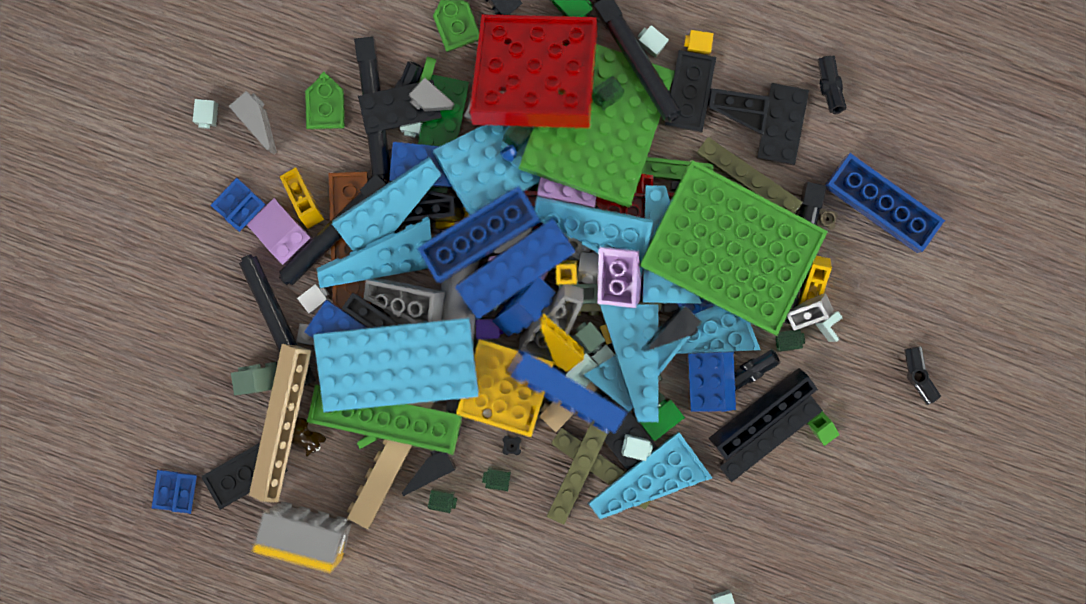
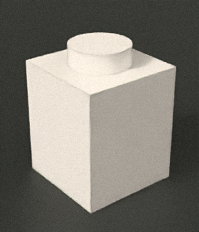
M317 284L297 298L309 314L318 310L325 300H330L327 297L329 292L326 288H320Z

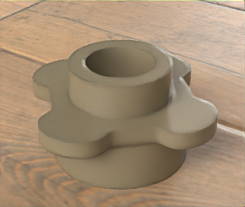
M821 209L817 226L828 227L830 230L834 229L838 216L837 212Z

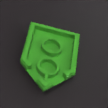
M440 0L433 18L446 52L478 41L479 29L469 3L464 0Z
M323 72L305 91L306 129L345 128L344 90Z

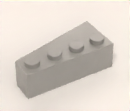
M381 278L366 280L365 300L383 309H388L394 312L393 314L410 320L409 322L413 324L442 321L445 291Z
M563 284L553 296L552 303L546 309L543 308L541 312L569 334L583 304V289ZM539 318L536 322L533 321L519 337V350L553 361L540 327Z

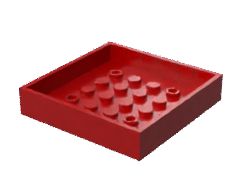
M482 14L470 105L472 125L590 128L597 44V17Z

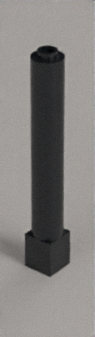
M600 0L595 3V12L606 30H609L663 120L670 123L680 117V108L626 23L615 0Z
M373 36L356 38L354 42L362 95L381 91L376 41ZM386 131L368 134L372 177L378 174L384 180L388 179L391 166Z
M375 174L360 189V192L279 271L281 275L279 277L280 280L286 285H294L342 238L333 226L332 221L386 186V181L380 175Z
M811 182L804 184L799 217L817 225L819 211L822 209L827 186ZM803 284L790 310L799 305ZM786 316L784 323L790 324V321Z
M250 254L241 258L242 262L239 263L279 352L282 344L298 346L257 256L253 257ZM309 364L304 386L316 381Z

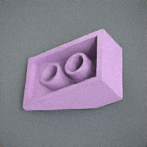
M275 198L247 224L282 265H286L313 239Z
M606 247L599 248L597 304L636 308L641 300L639 251Z

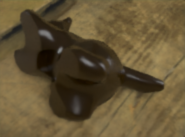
M297 418L291 443L303 446L306 450V457H308L310 454L320 450V443L325 442L326 438L319 432L309 431L306 419Z

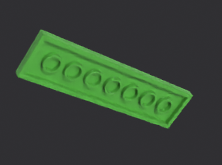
M315 384L307 422L454 454L462 416L409 404L324 412L320 385Z

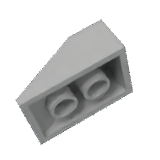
M245 91L229 107L266 150L275 155L277 150L268 115L263 108L265 104L254 93L251 95Z

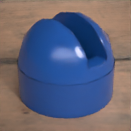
M511 144L503 148L500 154L506 161L510 162L517 157V150Z

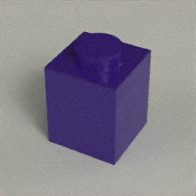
M493 319L476 320V339L500 338V334H503V331L492 322Z

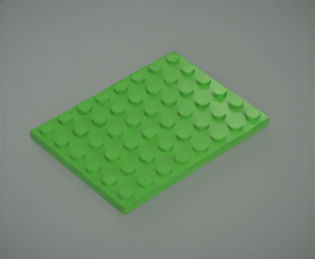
M596 44L590 128L533 127L519 165V170L630 208L661 115L623 53ZM652 63L669 90L675 71Z
M691 160L639 266L777 336L828 231Z

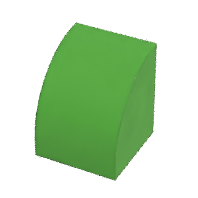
M823 411L807 423L824 446L840 435L833 422Z

